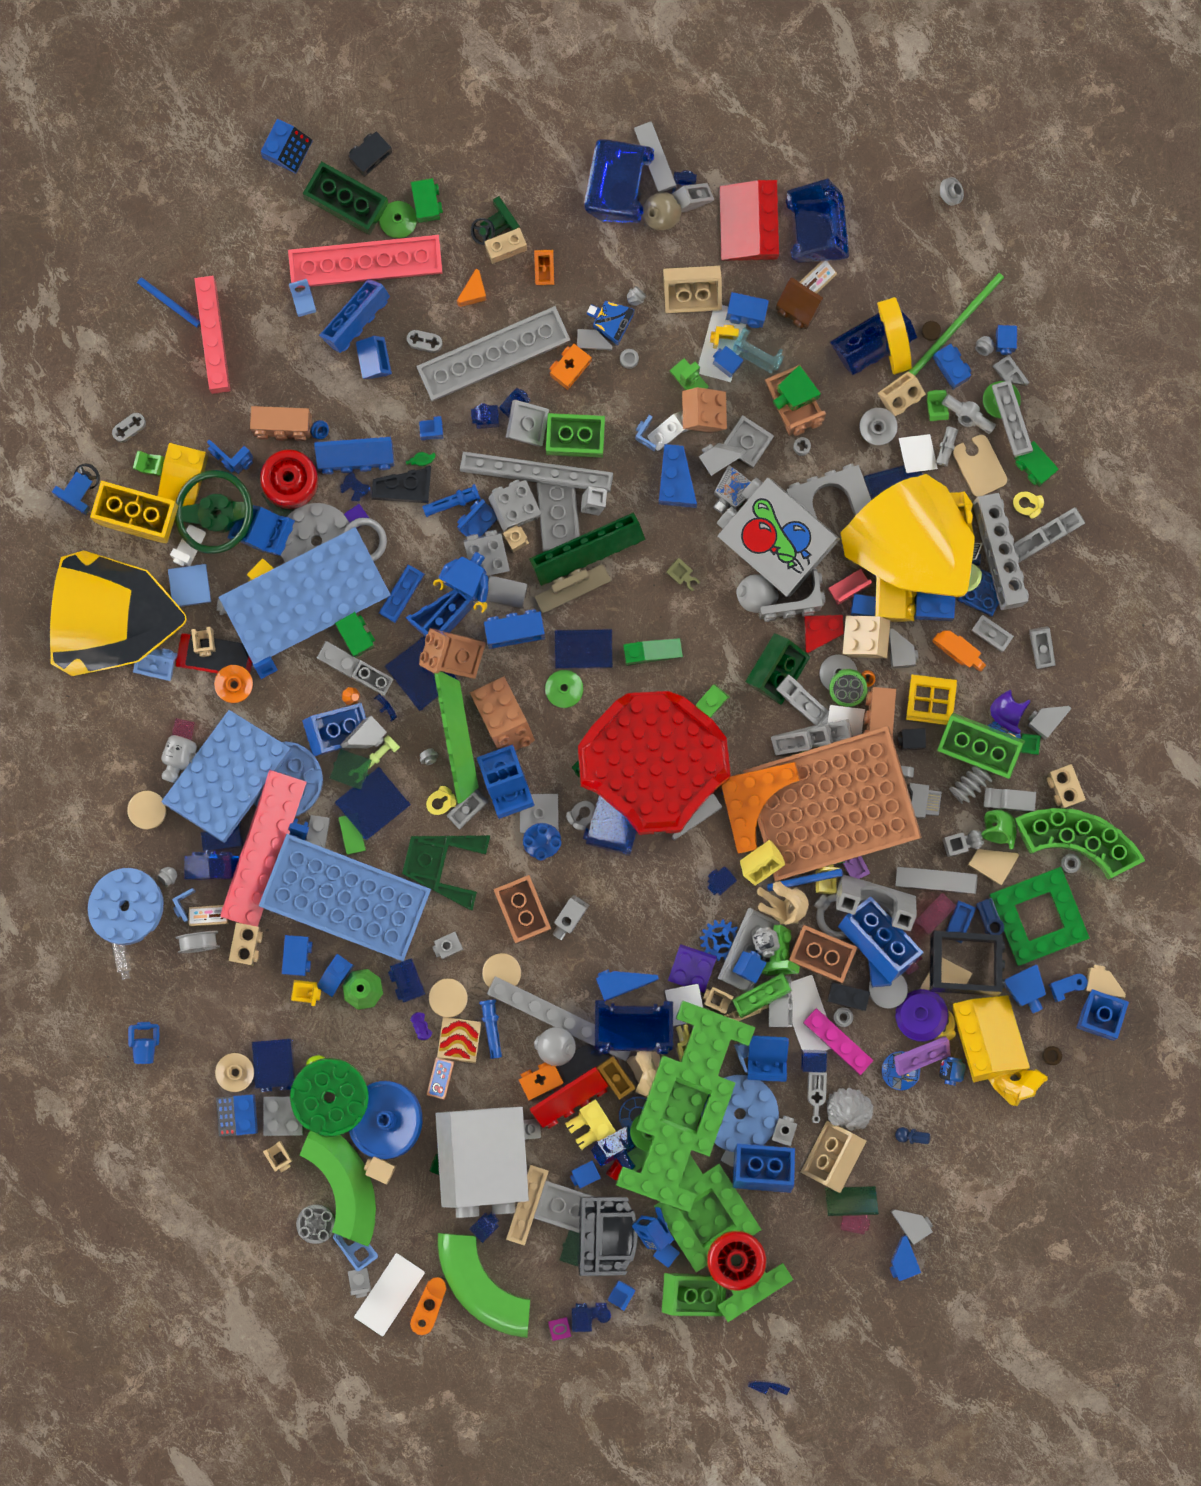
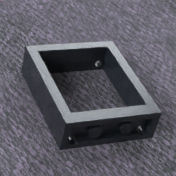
M933 931L930 934L929 992L1000 995L1005 989V979H1002V972L1005 970V960H1002V953L1005 952L1003 935ZM942 940L994 943V986L943 983Z

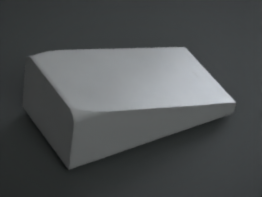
M1046 626L1030 629L1029 634L1036 669L1055 666L1050 628Z
M476 789L446 816L460 830L489 801Z

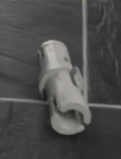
M946 428L943 442L939 446L940 452L936 461L938 465L948 466L951 452L955 448L954 442L958 433L956 428Z

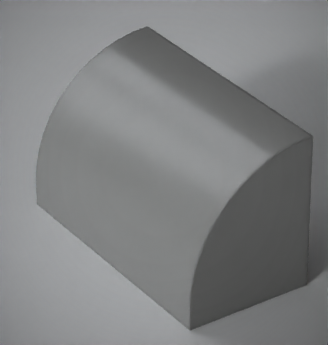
M490 575L486 601L522 609L527 584Z

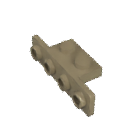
M601 564L589 571L577 569L570 573V577L566 579L561 577L553 581L554 584L551 585V589L535 596L541 612L544 614L609 583L611 579L604 565Z

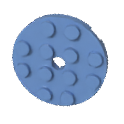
M285 741L282 743L290 747L292 751L277 772L307 782L295 815L296 817L308 811L318 800L323 786V775L319 762L308 749L299 744ZM261 794L258 796V798H257L256 801L254 802V805H255L256 807H257V805H258V802H259V799H260Z
M133 868L114 870L101 878L91 892L88 902L90 923L95 932L108 942L117 945L135 944L142 941L159 924L163 913V895L160 887L152 877L143 871ZM128 901L130 904L129 909L122 911V904Z
M747 1075L726 1077L725 1079L736 1084L715 1144L730 1152H734L737 1144L763 1146L772 1137L779 1118L775 1096L760 1080H748ZM706 1104L704 1105V1108H703V1111H702V1114H701V1118H702V1115H703V1112H704V1109H705ZM736 1109H744L745 1117L743 1119H737L734 1116Z

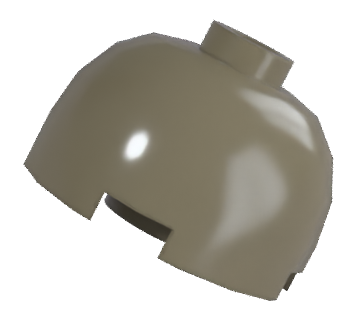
M667 192L656 193L646 200L643 207V217L651 228L659 231L670 230L680 221L681 206L677 203L674 195Z

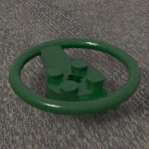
M221 470L201 472L187 481L176 499L178 505L175 516L177 530L182 539L199 552L217 554L228 551L242 541L250 528L253 517V503L250 493L242 481L231 473ZM208 478L228 480L238 488L244 499V502L233 501L226 495L212 494L202 498L200 504L183 506L185 497L191 488ZM218 510H220L221 514H219L217 518L216 513ZM244 519L237 535L227 543L219 546H206L198 543L188 534L183 522L201 524L203 528L209 531L224 533L230 531L235 522Z

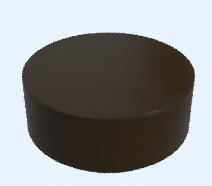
M935 321L926 322L922 327V336L929 341L936 340L941 333L940 325Z
M1055 1046L1045 1048L1042 1053L1043 1061L1048 1065L1059 1064L1062 1060L1061 1050Z

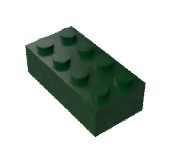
M322 161L303 192V197L306 201L368 235L372 233L389 204L387 197Z

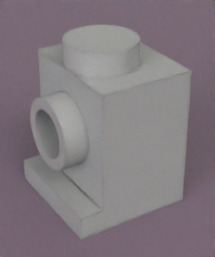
M783 1116V1119L778 1118L771 1140L791 1146L797 1127L794 1119ZM784 1126L789 1128V1132L787 1134L782 1133V1128Z

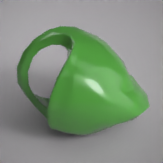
M1004 810L986 812L984 816L986 830L982 832V837L994 843H1008L1009 848L1013 849L1017 833L1014 817Z

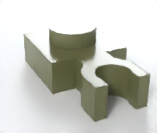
M677 558L666 570V573L679 585L684 581L687 588L691 591L694 590L690 586L692 580L697 584L700 583L697 578L689 575L693 570L680 558Z

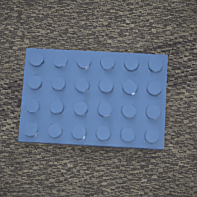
M228 710L191 760L192 763H189L161 802L225 843L261 794L269 770L277 772L292 750L287 745Z

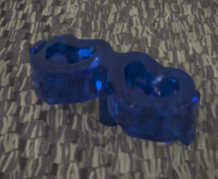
M381 694L373 698L374 700L377 699L384 706L380 709L381 713L385 710L388 711L391 722L397 718L393 707Z

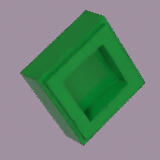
M1022 733L1021 739L1025 740L1020 753L1039 755L1041 736Z

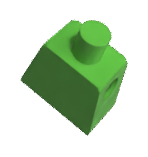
M714 684L695 706L712 718L730 696Z

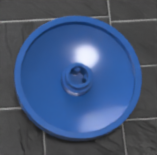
M392 1081L374 1082L367 1085L369 1099L366 1112L361 1121L349 1133L354 1144L364 1154L372 1158L375 1156L379 1159L397 1158L408 1152L420 1136L423 1123L421 1106L416 1096L404 1085Z

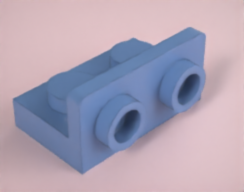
M155 649L140 662L134 663L133 673L171 681L177 653H173L169 649Z

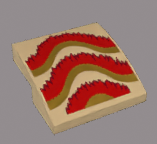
M443 1017L437 1058L476 1064L481 1022Z

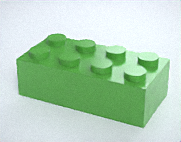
M952 713L937 751L1010 779L1025 740Z

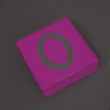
M567 1317L548 1321L552 1341L572 1337Z

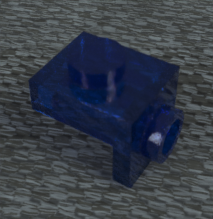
M683 170L682 172L674 171L673 178L676 186L677 184L695 185L697 174H693L692 171ZM676 187L672 188V193H674L676 191Z
M515 388L498 407L508 418L510 417L513 400L525 403L530 402V398H528V394L524 390Z

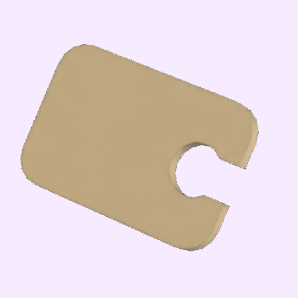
M984 435L972 438L973 443L978 447L977 455L969 456L966 453L964 443L957 445L953 451V456L972 494L976 497L991 493L1003 487L1007 482V476L988 438Z

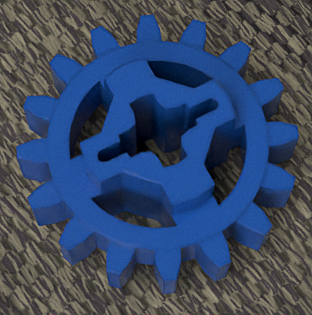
M722 919L721 924H718L717 920H714L713 926L708 923L707 927L709 929H703L702 932L705 936L700 937L701 940H704V943L700 946L706 947L704 952L717 956V961H720L721 957L726 960L729 951L725 953H718L721 948L731 949L733 944L729 941L728 933H732L734 940L737 935L735 933L737 926L731 928L732 922L726 925L724 919ZM715 928H723L722 932H712ZM724 936V941L727 944L722 943L718 945L715 937ZM708 938L713 942L714 946L712 949L708 945Z

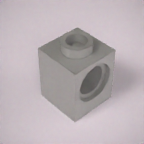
M589 486L582 495L581 512L599 516L606 507L607 490Z

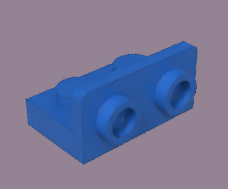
M484 499L480 502L477 500L470 508L472 511L467 516L464 514L457 523L459 525L457 528L465 537L473 534H478V537H480L498 519L494 510Z

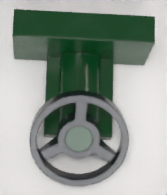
M500 196L493 199V205L498 212L488 219H476L471 225V236L478 244L485 245L487 238L492 239L508 228L511 231L520 228V225ZM484 220L482 223H480V226H476V223L478 221ZM474 229L478 230L479 235L483 237V242L476 238Z

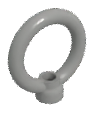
M355 519L346 527L344 533L362 525L374 528L379 536V546L370 555L374 562L382 556L386 549V533L383 527L373 519Z
M836 893L829 896L821 894L813 905L817 908L816 919L819 928L823 933L834 938H848L842 931L831 930L824 920V912L832 902L836 901Z

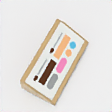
M824 258L800 283L813 292L818 293L837 275V272Z
M223 905L189 907L190 927L229 924V919L220 916Z

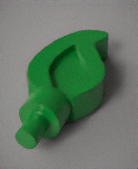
M419 452L406 461V465L426 466L435 460L436 455L435 453L429 455Z

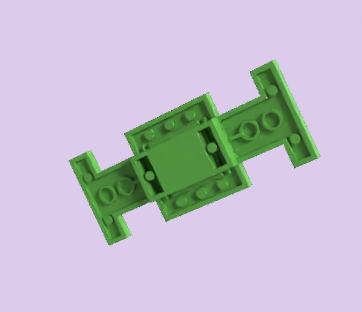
M682 1001L676 1019L693 1025L681 1062L666 1056L661 1057L636 1130L654 1136L641 1173L622 1167L616 1186L690 1212L696 1194L679 1188L680 1180L691 1150L710 1157L736 1084L733 1081L718 1076L730 1040L749 1046L755 1027ZM708 1094H710V1095H709V1098H708V1101H707V1104H706V1106H705V1109H704L702 1118H701V1120H700L698 1129H697V1131H696V1128H697L699 1119H700V1117H701V1114H702L704 1105H705V1103H706Z
M636 1147L622 1157L630 1170L637 1171L643 1167L648 1152ZM689 1155L678 1186L696 1194L690 1212L662 1202L654 1205V1207L661 1208L669 1231L696 1272L707 1266L708 1250L713 1241L721 1234L738 1230L755 1235L761 1231L760 1226L736 1189L733 1188V1184L720 1164L702 1174L691 1155ZM733 1255L731 1258V1263L735 1266L742 1262L740 1255ZM781 1263L769 1272H764L762 1278L751 1288L741 1291L731 1290L733 1295L717 1306L727 1322H729L794 1279L785 1265Z

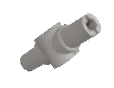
M950 394L942 402V405L955 412V415L958 416V422L965 427L977 426L990 434L996 426L995 423L982 416L983 414L979 412V406L974 402L961 403Z

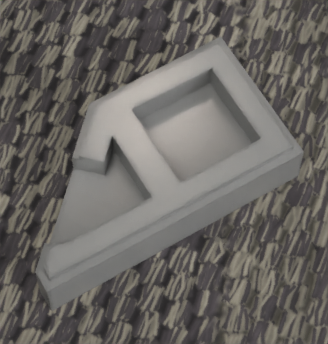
M578 329L577 346L585 350H612V345L597 330Z
M1007 355L993 365V368L1003 381L1011 380V383L1025 386L1029 384V381L1010 355Z

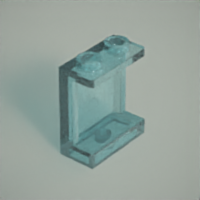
M743 328L734 343L732 351L771 374L774 369L778 370L784 359V356H782L783 350L779 349L776 356L772 357L748 343L750 330Z

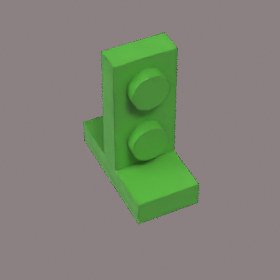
M684 358L670 370V373L685 390L696 387L709 388L699 376L700 366L696 362L690 365Z
M774 925V931L777 932L780 948L774 952V956L770 957V962H766L762 974L766 976H777L781 973L785 975L799 974L800 966L788 960L791 930L782 925Z

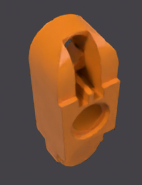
M943 631L937 633L933 638V643L960 665H966L969 668L972 666L980 672L986 667V664L978 658L981 652L963 637L957 636L951 631Z
M435 1277L428 1281L411 1318V1329L418 1335H426L434 1327L447 1289L446 1283L442 1278ZM427 1299H432L435 1302L434 1309H426L424 1303ZM419 1320H425L426 1325L420 1327L418 1325Z

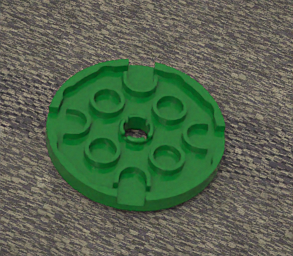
M323 1058L306 1065L296 1076L290 1093L291 1107L297 1120L306 1129L323 1136H336L353 1129L364 1116L369 1099L366 1081L358 1069L350 1063L336 1058ZM326 1092L333 1093L335 1095L334 1101H326L324 1094Z

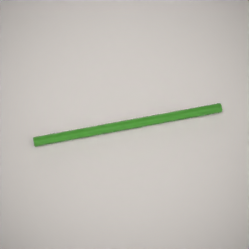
M998 273L913 366L909 371L915 376L1004 279L1002 274Z

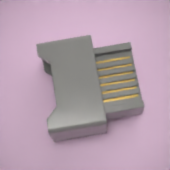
M909 783L908 789L911 792V803L916 818L924 819L926 815L939 816L942 792L929 790V785Z

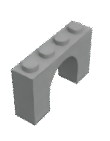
M853 464L844 466L843 470L839 472L835 470L826 472L825 476L821 478L817 476L807 479V483L801 485L799 482L791 484L789 489L786 490L790 496L816 518L812 503L813 496L824 487L833 486L841 489L849 499L854 516L871 501L860 467Z
M843 874L841 876L836 893L837 910L855 915L859 903H863L869 897H872L882 909L891 915L893 927L911 932L917 915L916 896Z

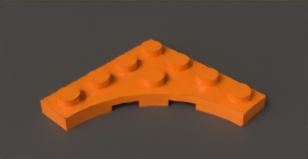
M796 762L733 775L721 785L738 854L757 849L756 827L759 814L774 793L784 786L800 780Z

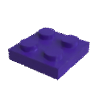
M680 944L668 981L681 986L698 984L700 992L705 993L717 956Z

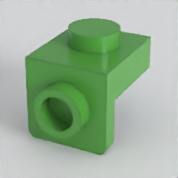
M946 390L927 392V409L930 421L949 419L948 407L942 405L944 398L947 396Z
M137 451L133 469L144 474L161 476L165 457Z

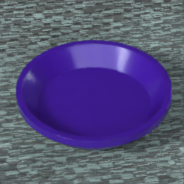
M926 989L914 990L909 992L905 1000L897 1006L896 1023L900 1031L909 1039L918 1042L930 1041L944 1031L948 1023V1008L944 1000L937 993L929 992Z

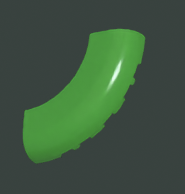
M438 1233V1252L442 1271L451 1291L460 1304L471 1315L490 1328L508 1335L528 1338L531 1298H523L511 1294L500 1288L489 1277L479 1258L477 1235Z

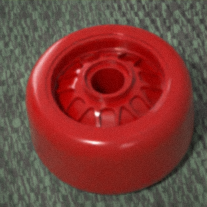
M281 450L272 454L263 464L260 473V483L265 496L271 503L283 509H296L306 505L314 497L318 488V474L315 465L305 454L296 450ZM292 474L294 478L292 481L286 482L284 481V476Z
M729 1231L718 1236L711 1244L707 1254V1266L712 1278L720 1286L733 1291L746 1290L754 1286L762 1278L766 1269V1254L762 1244L753 1235L744 1231ZM733 1255H740L742 1258V1262L737 1266L731 1263Z

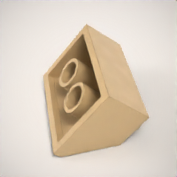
M720 266L663 269L665 313L722 310Z
M826 1121L801 1173L840 1193L866 1140Z

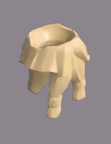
M780 881L773 884L775 893L785 897V901L771 895L761 887L758 888L757 894L766 899L773 907L770 908L760 903L758 906L759 911L771 915L780 921V925L798 923L806 915L809 905L805 893L797 889V887L790 889Z
M657 1046L649 1048L648 1051H639L636 1056H631L627 1059V1063L639 1082L635 1092L645 1097L649 1094L660 1063Z

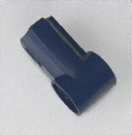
M992 898L977 903L976 906L984 924L985 933L992 935L1002 934L1004 924L1000 920ZM990 924H997L999 932L993 933L990 930Z

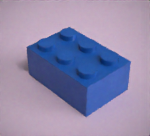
M535 609L525 611L524 615H518L517 613L507 614L506 618L499 619L498 616L490 617L484 622L489 649L545 639L541 612H537Z
M748 1144L736 1145L733 1162V1188L791 1193L794 1187L795 1148Z

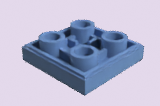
M206 564L168 569L171 597L179 607L211 602Z

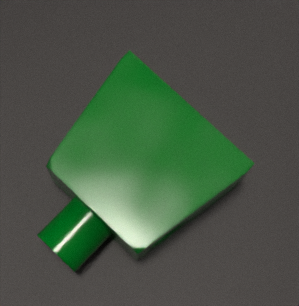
M799 365L778 385L777 391L780 396L773 400V404L778 410L788 405L792 411H795L818 400L821 393Z

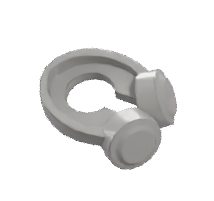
M582 801L577 803L572 811L567 812L566 817L575 829L586 830V826L595 817L596 809L591 802ZM588 807L590 815L586 818L583 817L580 821H576L580 808Z

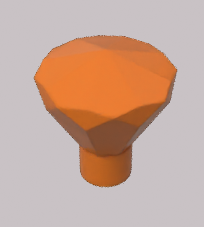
M348 687L342 692V700L346 705H354L360 699V693L356 688Z

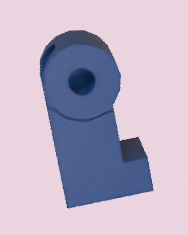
M1075 974L1048 985L1055 1002H1059L1065 999V993L1085 989L1088 981L1083 974Z

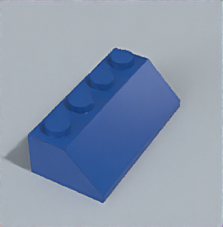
M368 279L319 336L334 351L341 353L347 350L353 338L358 337L363 331L362 328L375 318V313L387 304L390 295L381 283Z
M391 437L314 442L317 469L322 474H333V471L340 470L341 473H351L353 469H360L362 472L371 471V468L389 470L391 469L390 467L395 466Z
M869 897L857 907L855 915L848 913L838 926L890 983L903 974L924 953L902 929L892 926V918L872 897Z

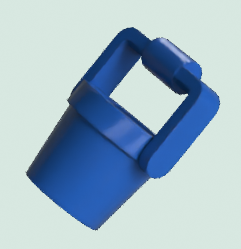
M138 1022L137 1025L129 1026L128 1045L132 1047L135 1064H151L154 1062L155 1046L159 1045V1025L150 1024V1022ZM153 1028V1039H134V1029L149 1030Z

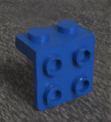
M211 440L207 441L209 445L208 450L211 455L217 460L221 458V462L231 473L235 471L239 474L243 469L247 470L252 465L254 457L245 446L230 459Z
M752 1036L748 1053V1080L786 1082L788 1038Z

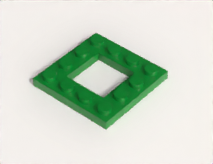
M1062 867L989 894L1000 920L1004 924L1003 932L1017 966L1090 939ZM1050 892L1064 928L1029 941L1015 905Z

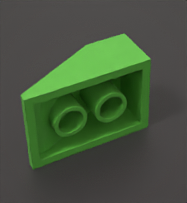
M664 1273L662 1313L672 1316H724L717 1305L725 1300L726 1288L720 1286L710 1275Z

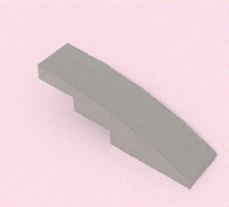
M650 121L635 127V133L658 192L662 193L677 187L652 122Z
M1074 507L1015 542L1013 546L1018 554L1019 563L1084 525L1085 521L1077 508Z
M849 719L782 733L772 736L771 740L775 755L810 750L813 747L824 746L853 737Z
M897 867L895 886L976 894L978 875Z

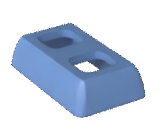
M333 1235V1239L356 1271L362 1270L377 1259L378 1255L370 1244L368 1247L354 1242L348 1246L342 1236ZM364 1247L369 1256L360 1262L355 1257L354 1252Z

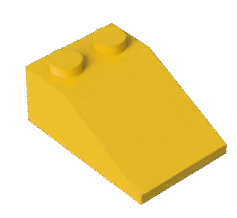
M169 443L164 459L158 497L176 502L180 490L187 481L205 471L208 460L207 453ZM202 481L191 488L185 497L183 506L196 504Z

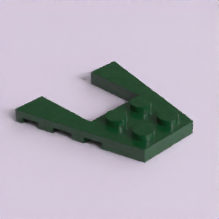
M490 835L411 836L402 874L472 911L477 892L440 883L448 846L486 855Z

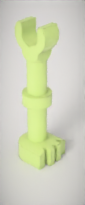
M389 735L384 738L385 743L375 753H371L369 755L370 758L361 767L350 771V776H353L354 773L359 774V779L356 783L363 781L364 774L375 763L378 764L380 758L389 749L396 752L400 748Z

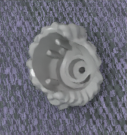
M839 1088L837 1092L829 1094V1098L826 1100L828 1120L834 1126L840 1125L842 1128H848L850 1131L864 1129L869 1124V1120L872 1119L874 1106L871 1104V1100L864 1096L860 1090Z

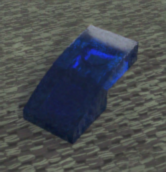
M753 1380L747 1384L748 1387L765 1395L769 1388L784 1395H788L790 1390L789 1386L767 1380Z

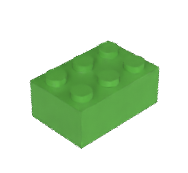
M548 413L546 455L603 458L605 416Z

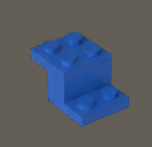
M253 505L252 522L241 543L260 552L281 556L286 547L288 536L293 530L295 520L279 516L263 507ZM244 519L235 522L229 532L228 539L231 540L237 535Z
M513 744L477 757L486 788L499 819L535 806Z

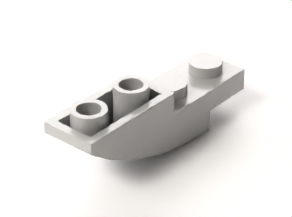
M325 641L316 657L335 670L384 696L394 680Z

